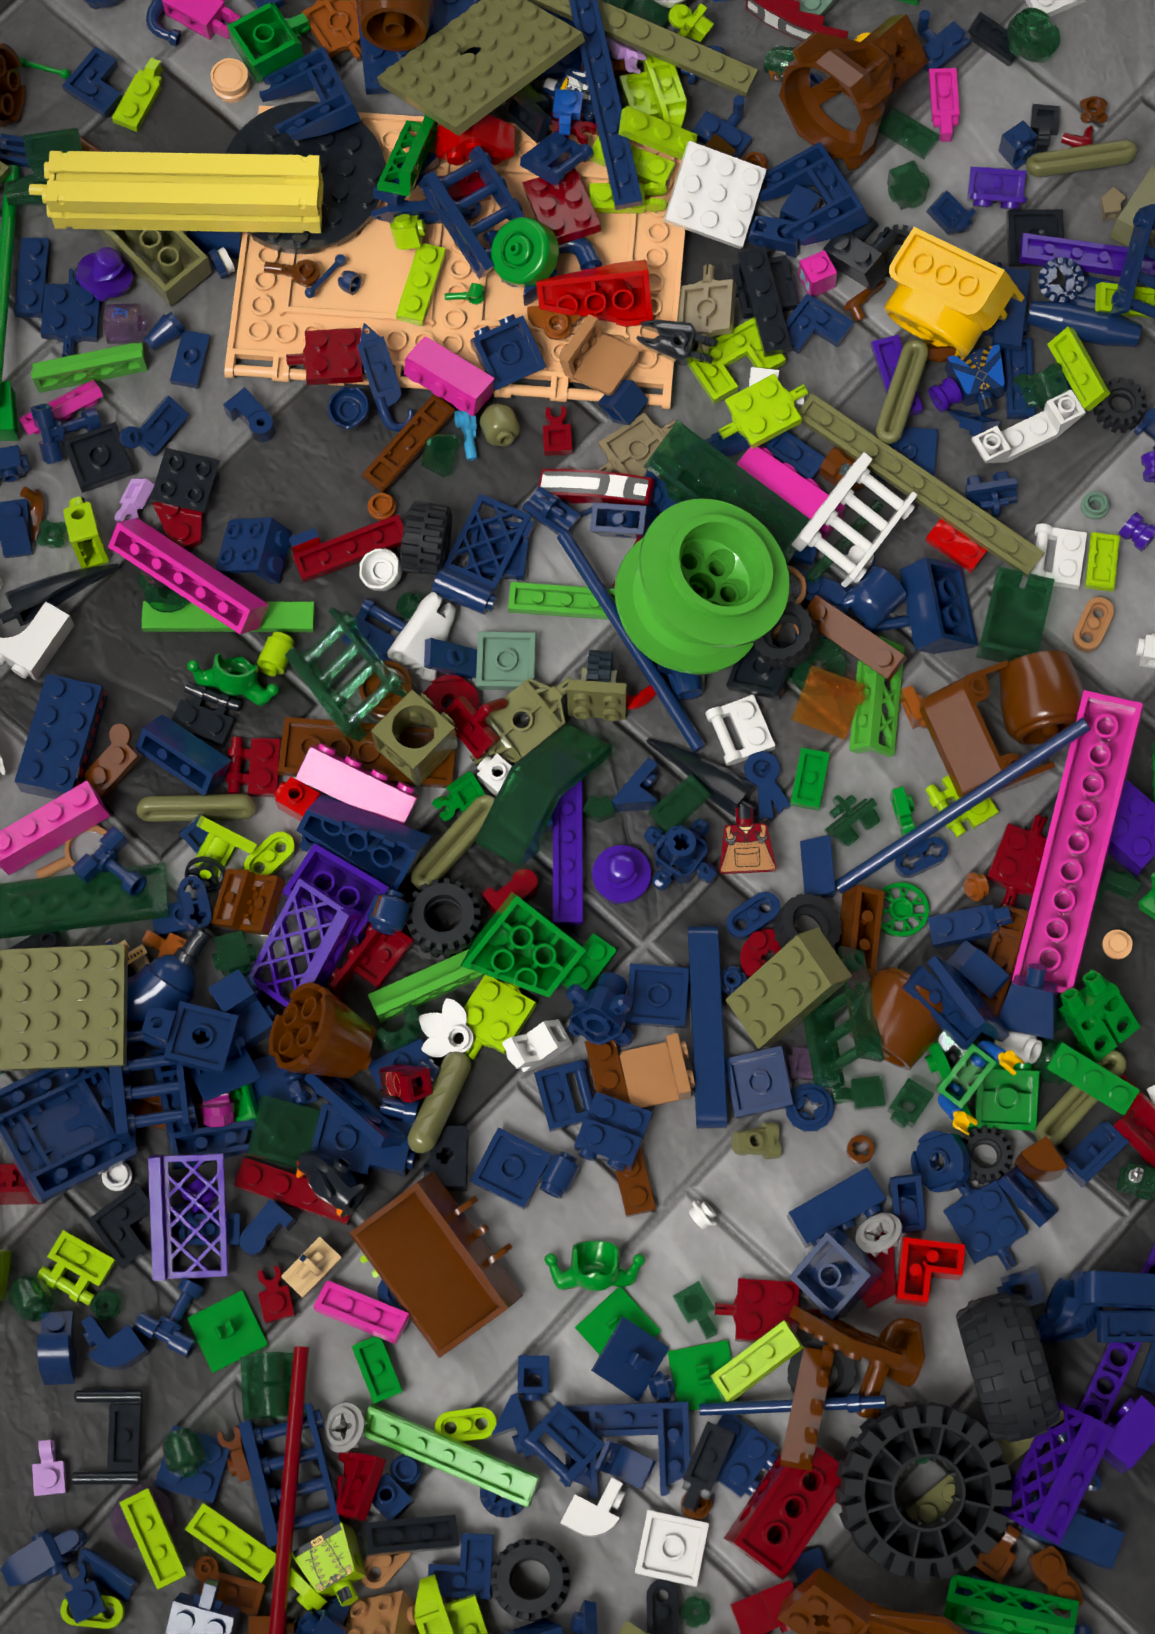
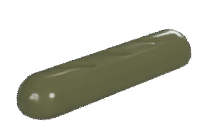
M1118 140L1041 152L1028 157L1026 168L1032 176L1042 178L1125 165L1136 157L1137 146L1129 140Z
M908 341L901 350L876 426L878 439L886 444L896 443L903 435L929 355L928 347L923 341Z
M246 794L147 796L137 804L136 813L140 819L147 822L192 821L199 814H202L209 820H243L251 818L255 814L256 804Z
M482 795L476 798L413 868L410 877L412 884L417 889L421 890L420 886L424 883L427 886L432 885V880L434 879L440 881L495 820L499 813V805L494 797Z
M1112 1050L1097 1063L1119 1077L1126 1070L1125 1057L1116 1050ZM1072 1085L1038 1123L1035 1132L1037 1140L1039 1141L1047 1136L1054 1147L1058 1146L1099 1100Z
M454 1051L444 1057L432 1084L433 1094L425 1097L408 1134L407 1141L409 1147L414 1152L426 1153L435 1147L471 1069V1061L466 1053Z

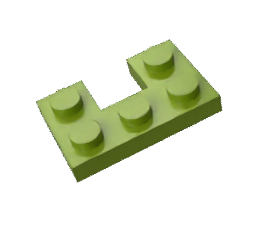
M753 317L735 327L733 334H725L716 338L718 341L717 346L709 347V352L705 353L713 358L711 364L694 360L687 364L713 404H716L738 391V385L726 367L747 356L755 368L776 370L785 365L786 359L782 354L764 357Z

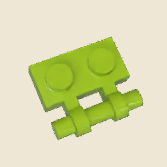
M949 775L941 780L942 785L946 789L945 791L940 792L935 784H931L925 789L930 797L929 803L934 809L937 808L939 812L949 806L947 803L949 800L953 799L955 802L960 799ZM988 798L947 824L946 828L952 830L955 836L959 838L967 832L961 823L967 820L974 830L997 816L999 811L991 799Z
M63 1230L47 1256L57 1262L53 1270L43 1266L39 1270L37 1277L46 1281L48 1287L54 1290L58 1288L69 1294V1299L79 1303L81 1301L91 1306L96 1296L87 1291L88 1285L91 1282L101 1288L117 1261ZM67 1269L80 1276L76 1284L63 1277Z

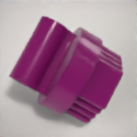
M230 1092L207 1102L203 1100V1103L200 1104L204 1125L210 1128L224 1127L234 1122L235 1105L234 1100L230 1099Z

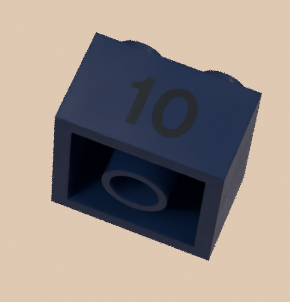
M839 1229L826 1232L789 1277L831 1320L846 1317L884 1272Z

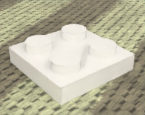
M647 1510L635 1574L697 1587L709 1523Z

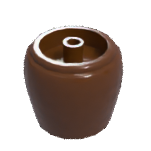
M357 0L362 34L370 44L383 50L397 52L408 51L418 47L425 40L436 0Z
M1053 650L1028 654L1008 662L1009 666L999 673L1003 723L1010 737L1019 744H1043L1076 722L1085 689L1066 652Z
M886 967L877 971L867 984L855 1011L848 1034L858 1044L879 1058L904 1070H911L935 1043L942 1030L932 1017L931 1012L917 998L914 999L901 989L911 974L895 967ZM915 985L913 988L941 1015L943 1011L942 1001L940 1000L939 1003L933 1004L929 999L931 992L923 986Z

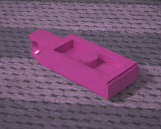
M957 68L929 69L931 121H933V127H939L940 142H951V136L953 135L952 126H958L960 116Z

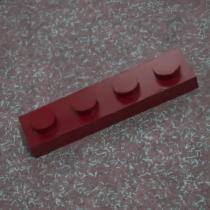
M399 514L292 554L302 582L305 583L360 562L367 553L374 549L391 550L401 546L404 526Z
M245 1157L243 1158L233 1184L235 1188L348 1226L352 1214L347 1217L338 1216L336 1208L323 1201L310 1188L307 1178H297L296 1174Z

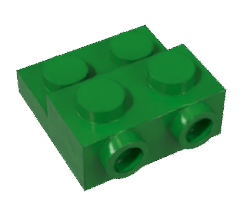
M1029 1062L1026 1064L1017 1063L1013 1067V1070L1017 1073L1011 1075L1002 1065L996 1063L975 1090L974 1118L978 1121L975 1128L987 1126V1129L993 1127L1005 1130L1036 1131L1039 1088L1038 1068L1032 1067V1064Z

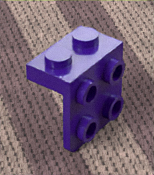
M971 166L967 201H973V206L989 207L994 202L1001 203L1000 208L1019 209V206L1025 204L1027 197H1024L1026 171Z

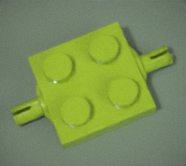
M773 373L726 398L725 405L732 415L733 422L718 429L722 439L724 440L739 432L740 435L746 438L750 447L754 449L801 424L802 418L796 410L794 402L808 395L805 385L801 384V386L788 392L787 389L782 387Z
M484 975L464 1006L467 1014L466 1026L471 1029L474 1036L471 1048L464 1052L471 1060H474L482 1046L494 1048L506 1055L507 1051L502 1043L510 1037L519 1035L537 1006L536 1002L527 998L519 991L520 987L511 983L500 982L495 978Z

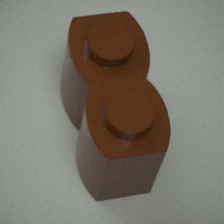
M1053 1546L1046 1547L1027 1558L1030 1574L1043 1587V1594L1079 1601V1606L1083 1604L1082 1592L1074 1579L1067 1575L1066 1563L1056 1548ZM1062 1609L1053 1610L1058 1616L1069 1612Z

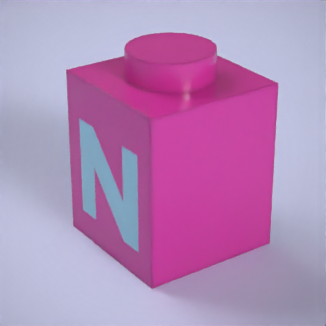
M823 250L800 260L798 277L806 292L815 297L835 288L837 272L826 251Z

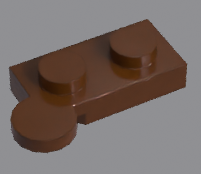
M118 723L111 727L109 738L112 744L83 775L100 796H107L143 756L136 747H132L129 744L132 740V730L126 724Z
M210 1556L200 1557L194 1564V1574L202 1581L198 1594H202L204 1583L208 1578L221 1581L217 1599L223 1600V1604L240 1608L242 1613L253 1616L259 1615L267 1585L220 1573L218 1562Z

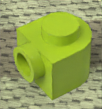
M402 214L395 217L394 221L390 224L397 249L407 250L421 247L423 236H426V225L423 219H419V215L410 216Z

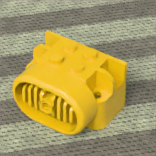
M913 227L889 267V273L896 282L897 287L885 304L884 310L889 318L911 334L922 340H934L931 344L936 347H954L955 355L959 354L958 356L966 357L972 351L983 331L990 329L997 319L1003 321L1008 315L1004 308L1012 297L1022 302L1025 297L1005 270Z

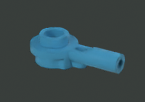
M458 409V411H455L454 419L456 427L461 428V431L464 433L467 461L478 459L474 440L477 427L476 415L471 416L465 411Z

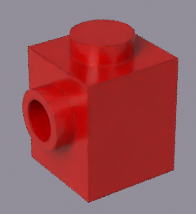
M290 776L286 783L282 782L277 788L275 802L278 809L301 822L306 810L321 794Z

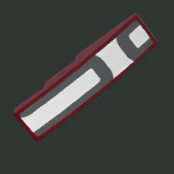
M746 0V10L767 25L803 42L812 33L817 32L848 39L849 31L824 26L825 16L800 11L801 1Z
M542 469L538 487L541 486L553 496L556 495L560 499H566L571 504L608 503L649 507L655 480L649 477L596 470Z

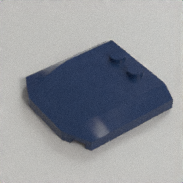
M104 1068L43 1069L0 1089V1138L31 1194L40 1204L136 1157V1131L131 1132L132 1143L120 1144L117 1138L111 1081L107 1070Z

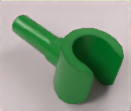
M472 283L468 292L445 293L444 297L445 300L463 299L472 304L479 305L483 301L485 291L481 284Z

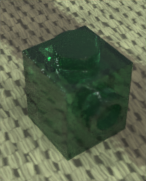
M914 160L889 170L887 180L888 193L892 202H897L900 210L908 207L916 208L926 201L928 188H930L929 180L925 173L920 172Z
M243 931L213 938L217 953L212 954L216 971L221 970L224 977L239 969L242 975L246 976L247 972H250L253 967L252 961H256L257 958L253 943L247 944Z

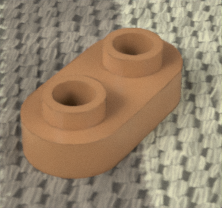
M1095 597L1086 604L1072 636L1073 644L1078 650L1089 653L1095 651L1100 646L1114 615V607L1109 600L1103 597ZM1099 611L1103 617L1097 618L1093 615V612ZM1089 636L1092 641L1084 642L1082 637Z
M412 1553L367 1557L363 1561L366 1574L364 1578L360 1579L361 1582L370 1589L383 1588L410 1559ZM374 1567H378L381 1570V1576L378 1579H372L370 1576V1571Z

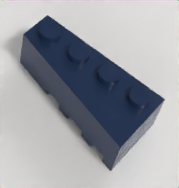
M323 794L306 810L296 830L325 850L394 891H398L408 880L432 837Z

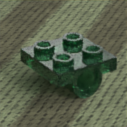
M265 1352L255 1354V1356L240 1357L243 1420L288 1417L294 1352Z

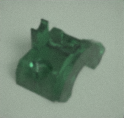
M1061 363L1050 364L1045 370L1037 374L1026 375L1023 373L1013 379L1015 385L1019 386L1026 407L1031 408L1039 405L1043 409L1048 400L1069 390L1061 371L1063 369Z
M141 571L138 583L143 589L146 602L152 609L159 612L172 613L181 610L190 603L189 600L168 586L158 588L152 576Z
M411 1004L403 1010L406 1023L401 1030L389 1032L380 1028L376 1031L375 1035L379 1041L378 1047L380 1049L394 1051L405 1045L409 1046L410 1043L417 1040L421 1030L419 1016L421 1015Z

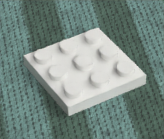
M689 141L685 148L663 222L741 249L747 235L766 169Z

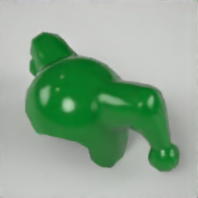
M217 653L214 658L213 667L203 670L199 668L197 660H190L187 663V668L193 673L197 684L219 688L223 693L232 696L243 695L257 706L267 704L279 691L278 686L275 684H270L267 686V689H264L257 681L258 665L253 666L243 657L222 659V655Z
M598 1240L575 1243L572 1248L571 1267L565 1271L558 1267V1259L555 1254L549 1253L544 1259L545 1263L549 1266L553 1282L558 1289L567 1290L581 1286L593 1292L603 1291L611 1286L627 1287L633 1285L640 1267L645 1263V1257L642 1254H636L633 1257V1264L630 1268L623 1269L620 1266L619 1246L612 1242Z

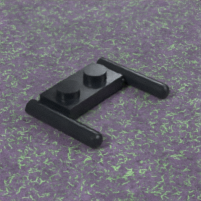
M77 1390L75 1392L74 1400L77 1403H110L107 1455L108 1472H74L70 1477L73 1485L139 1484L142 1390Z

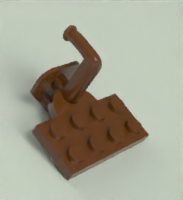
M793 1305L789 1317L800 1323L798 1328L812 1333L813 1337L828 1342V1346L843 1351V1355L858 1361H861L862 1358L869 1360L867 1371L858 1392L861 1393V1396H879L886 1376L906 1387L912 1386L917 1381L925 1360L920 1322L907 1318L895 1319L885 1327L878 1337L859 1330L845 1321L839 1319L831 1320L827 1315ZM862 1409V1412L856 1414L866 1419L870 1417L877 1419L881 1416L880 1410L883 1409Z

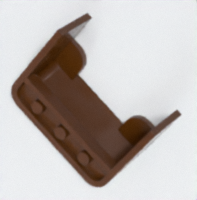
M1007 660L973 672L933 692L924 698L920 704L921 716L959 798L1022 758L1015 753H1009L1000 757L976 703L982 702L989 696L990 684L988 680L1009 666ZM1054 761L1026 772L990 797L1036 780L1056 767Z

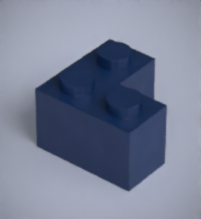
M237 969L208 988L222 1012L239 1016L235 1032L238 1036H242L247 1050L270 1036L276 1016L269 1005L263 1008L258 998L262 994L249 974L243 976L240 970Z

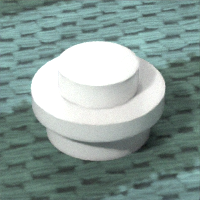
M126 1163L102 1174L104 1185L112 1191L126 1189L131 1184L133 1178L132 1170Z

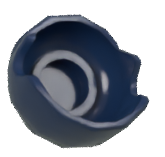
M358 387L340 388L331 396L327 405L329 418L337 427L343 429H356L367 421L370 414V401L366 394Z

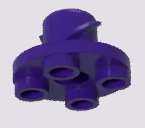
M102 247L97 252L84 256L79 261L76 271V279L81 286L94 294V297L100 301H107L110 298L125 294L129 290L133 278L129 265L122 260L121 254L111 247Z
M617 845L604 850L597 857L592 869V879L596 890L606 900L613 904L630 903L640 898L648 889L651 880V868L647 858L639 850L631 846Z

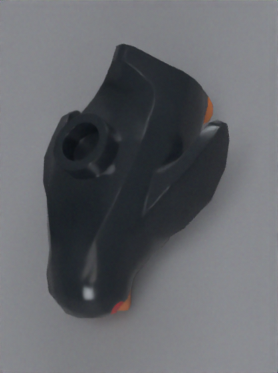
M311 1150L304 1151L298 1156L296 1177L300 1178L306 1175L310 1188L323 1201L333 1205L338 1216L347 1217L351 1215L363 1201L367 1188L363 1183L357 1184L350 1171L352 1168L351 1164L342 1157H336L335 1159Z

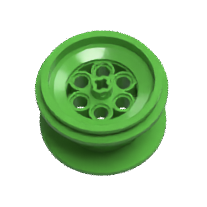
M692 499L677 503L663 511L652 522L644 537L624 556L616 574L615 603L619 618L627 635L635 646L652 661L668 669L683 673L711 674L736 664L752 648L753 642L768 633L778 622L788 601L789 572L778 543L767 528L755 517L730 503L714 499Z

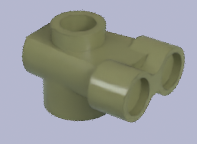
M776 1122L762 1123L760 1128L734 1132L731 1140L734 1153L740 1156L763 1155L764 1159H779L781 1156V1145L778 1141L779 1126Z

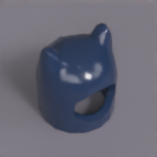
M873 566L843 597L841 605L844 608L850 607L855 615L865 623L864 628L872 632L906 599V592L891 573L879 566Z

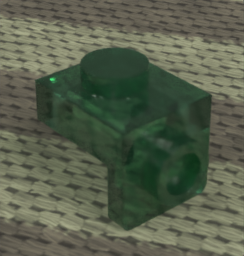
M1108 869L1104 877H1102L1096 904L1100 903L1106 890L1133 901L1141 883L1136 881V878L1129 873H1117Z

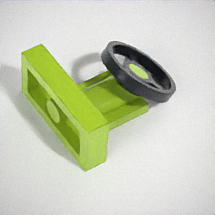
M201 815L196 826L207 831L208 834L196 857L188 862L184 875L185 877L193 875L202 881H208L211 886H205L206 892L209 893L221 888L226 872L224 866L234 847L236 846L252 855L257 844ZM192 865L198 866L196 868L189 869ZM222 873L223 879L217 884L214 875L219 877Z

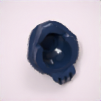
M1076 1271L1068 1279L1060 1277L1053 1285L1046 1302L1045 1313L1036 1319V1328L1040 1342L1050 1339L1052 1343L1086 1337L1097 1327V1310H1103V1307L1083 1305L1082 1272L1086 1271Z

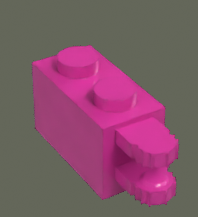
M162 0L166 16L209 40L215 33L229 39L227 26L223 22L232 23L241 18L237 13L225 6L224 0Z

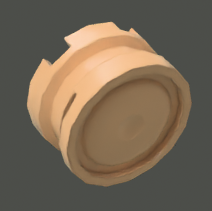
M227 58L218 61L213 66L210 73L213 90L222 101L228 103L238 102L248 95L251 85L248 70L244 63L237 59Z

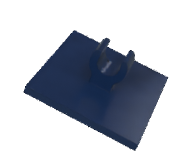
M622 1317L591 1371L639 1402L648 1386L649 1377L654 1376L669 1347L625 1317Z

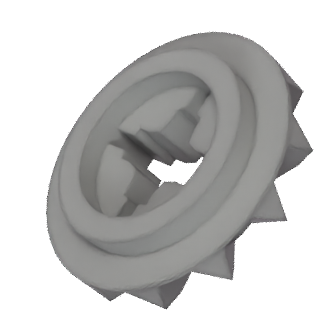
M891 1213L875 1214L867 1218L859 1226L856 1232L857 1246L865 1254L871 1253L874 1257L878 1256L880 1252L888 1254L890 1247H898L897 1240L903 1237V1225L898 1217Z
M341 1403L331 1409L325 1418L323 1427L324 1441L331 1450L338 1453H349L352 1448L359 1447V1440L366 1437L363 1433L364 1426L368 1424L363 1418L364 1411L352 1403ZM346 1423L352 1425V1427L346 1431V1434L338 1432L342 1430V1428L346 1427Z

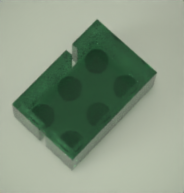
M998 566L976 657L1000 663L1006 660L1010 662L1019 657L1039 652L1055 579L1029 573L1025 588L1022 589L1019 588L1023 577L1022 571Z

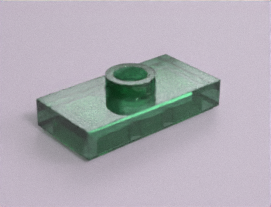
M895 107L879 129V133L923 160L940 138L939 134Z
M690 774L648 812V816L667 834L671 827L680 826L711 798V794Z

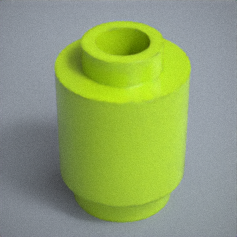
M273 632L272 636L267 638L257 660V664L261 667L260 670L264 674L273 677L277 674H283L294 651V640L284 633Z

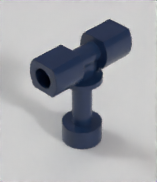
M47 403L31 407L34 425L41 431L43 439L39 442L42 459L47 464L63 460L60 441H64L65 434L83 428L89 432L101 427V421L95 408L82 411L80 418L60 423L58 419H54L52 408Z
M112 826L99 840L101 846L91 856L85 854L72 867V870L86 884L100 871L102 873L111 871L123 881L122 889L133 897L145 888L147 878L137 870L129 872L118 863L119 856L117 853L128 841L118 829Z
M183 1278L177 1288L182 1293L168 1318L161 1316L158 1321L141 1312L133 1329L152 1340L158 1338L167 1343L169 1349L189 1358L197 1342L182 1334L183 1327L178 1324L192 1298L199 1300L204 1288Z

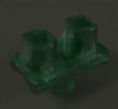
M852 794L845 800L840 795H836L832 799L836 807L829 814L833 819L840 814L842 816L826 827L824 831L827 835L835 837L843 846H850L859 838L852 828V824L858 820L865 830H869L881 821L874 809L878 804L873 798L869 800L864 798L851 808L850 806L857 801Z

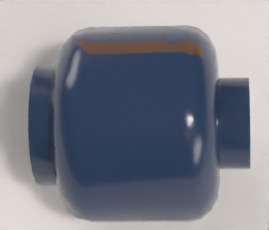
M387 889L386 894H376L373 897L367 917L368 921L372 924L371 929L394 936L395 932H400L404 929L410 911V905L402 900L404 894Z

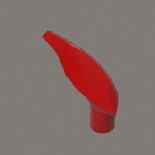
M650 685L640 690L634 696L627 694L626 708L636 710L647 704L656 695L652 686Z

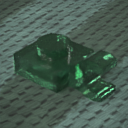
M881 1076L851 1079V1088H835L830 1093L833 1105L853 1102L854 1111L885 1107Z
M699 1281L672 1296L687 1324L696 1320L706 1340L717 1335V1329L708 1316V1313L714 1310V1306Z

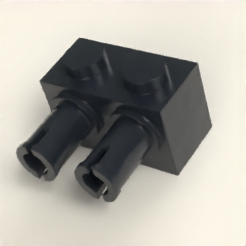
M870 216L869 223L851 232L832 238L823 250L826 251L834 268L873 291L889 272L884 255L899 240V236L895 231L890 230L889 227H885L884 231L872 245L864 243L875 228L879 226Z

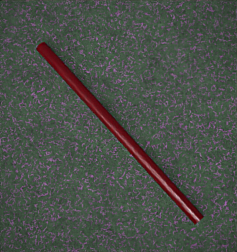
M295 1346L293 1354L269 1634H285L310 1349L305 1346Z

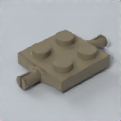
M705 265L703 267L702 281L680 286L677 322L692 323L698 334L707 337L733 334L736 283L733 279L714 280L715 267L713 265H708V267ZM698 343L697 351L699 353H704V351L708 353L709 347Z
M644 412L636 417L630 425L622 426L598 442V447L607 457L608 463L596 471L644 476L655 451L673 460H677V454L669 445L667 438L680 430L678 423L676 424V421L672 420V422L660 428L652 423Z

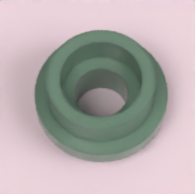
M1090 492L1083 497L1080 507L1082 513L1087 518L1097 520L1103 518L1108 513L1110 504L1108 498L1103 493ZM1095 503L1100 509L1094 510L1090 507V504Z

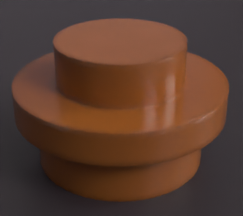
M377 493L368 502L369 514L372 518L379 521L392 517L396 511L394 498L386 493Z
M972 872L967 874L966 880L963 883L965 894L975 902L981 901L983 897L989 894V885L986 877L982 873Z

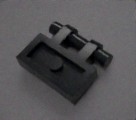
M188 682L184 692L193 695L194 698L192 702L180 699L171 720L199 739L224 747L235 723L234 718L226 716L228 709L238 712L242 701L233 698L232 695L210 690L207 686ZM207 700L218 704L216 711L202 707L204 701Z

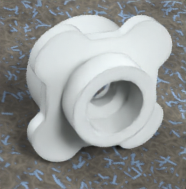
M699 1201L692 1202L694 1207L688 1212L699 1227L704 1230L709 1225L715 1226L717 1224L714 1219L716 1213L705 1201L703 1203Z

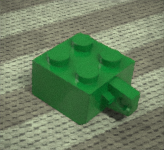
M267 3L228 24L227 29L231 44L256 82L259 83L263 81V77L304 56L299 39H301V35L310 30V25L304 13L292 18H284L275 3Z

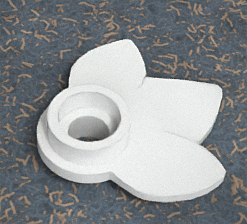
M447 998L443 1004L442 1014L427 1013L419 1016L421 1028L429 1037L421 1048L426 1054L432 1057H443L450 1052L458 1051L463 1053L471 1048L474 1036L471 1029L466 1026L467 1014L464 1008L456 1001ZM457 1033L464 1035V1041L461 1044L454 1042V1036Z

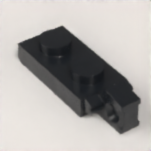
M707 1421L683 1477L682 1489L687 1491L682 1503L685 1509L696 1513L702 1498L709 1500L738 1436L736 1433Z

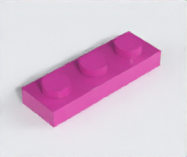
M92 379L47 404L52 408L54 419L64 421L70 418L74 411L82 407L88 408L95 405L98 399L103 397L99 386ZM32 412L19 418L28 435L41 433L34 425Z
M328 1280L313 1305L314 1310L320 1314L396 1345L410 1320L409 1313Z

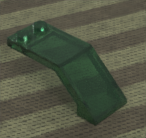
M569 724L564 725L510 768L475 838L476 843L522 866L540 851L539 839L560 797L612 755V745Z

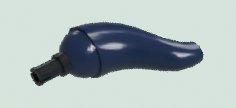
M196 926L183 947H178L174 955H164L156 958L151 964H145L136 974L128 977L127 1024L143 1025L148 1009L162 1008L177 1011L180 1001L189 1003L194 998L196 974L193 967L198 962L197 956L212 937L209 933Z

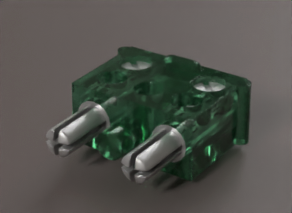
M1128 1163L1124 1168H1120L1116 1190L1133 1194L1140 1199L1155 1200V1169Z

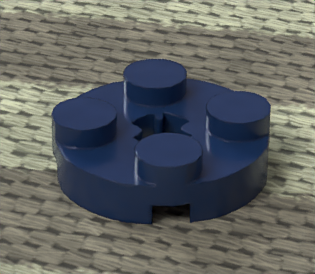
M932 1131L926 1133L918 1140L917 1143L920 1144L917 1146V1150L912 1152L911 1167L913 1174H921L922 1185H925L932 1192H950L958 1188L962 1182L968 1180L971 1173L969 1153L960 1135L947 1131ZM940 1153L942 1154V1157H944L945 1164L942 1169L941 1166H936V1161L939 1160Z

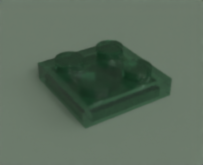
M266 1095L261 1096L247 1155L298 1168V1156L304 1151L311 1150L320 1110Z

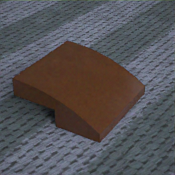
M227 868L210 924L230 930L269 936L285 880L279 876L255 874L250 870Z

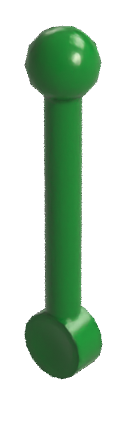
M19 57L22 64L20 67L25 68L28 66L60 75L63 79H68L70 76V71L66 68L60 70Z

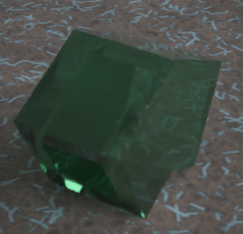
M591 795L582 810L585 817L597 823L615 817V810L608 795L600 799Z

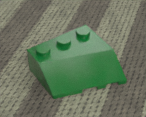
M511 892L475 938L460 966L550 997L586 950Z

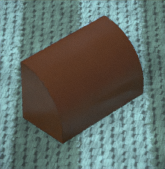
M1047 1136L1023 1150L1014 1162L1015 1166L1019 1167L1029 1179L1038 1182L1053 1181L1059 1178L1067 1168V1165Z

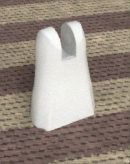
M435 592L428 594L421 601L414 615L387 652V656L401 666L408 665L406 669L411 674L427 681L435 680L438 671L424 668L425 640L435 638L447 641L456 614V607L451 603L445 604L437 613L442 597Z

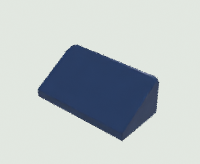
M186 231V236L203 253L208 254L207 252L214 248L218 250L224 247L230 258L239 259L242 232Z
M827 835L800 841L804 895L809 893L822 898L834 897L835 881L831 836Z
M85 1547L81 1550L77 1563L83 1562L88 1569L87 1577L96 1581L97 1584L124 1602H128L139 1586V1580L92 1549Z

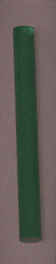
M874 500L869 508L878 514L882 510L883 505L880 501ZM860 516L851 527L858 533H861L870 522ZM842 535L833 547L842 553L852 542ZM824 555L806 575L807 580L815 583L832 565L833 561Z

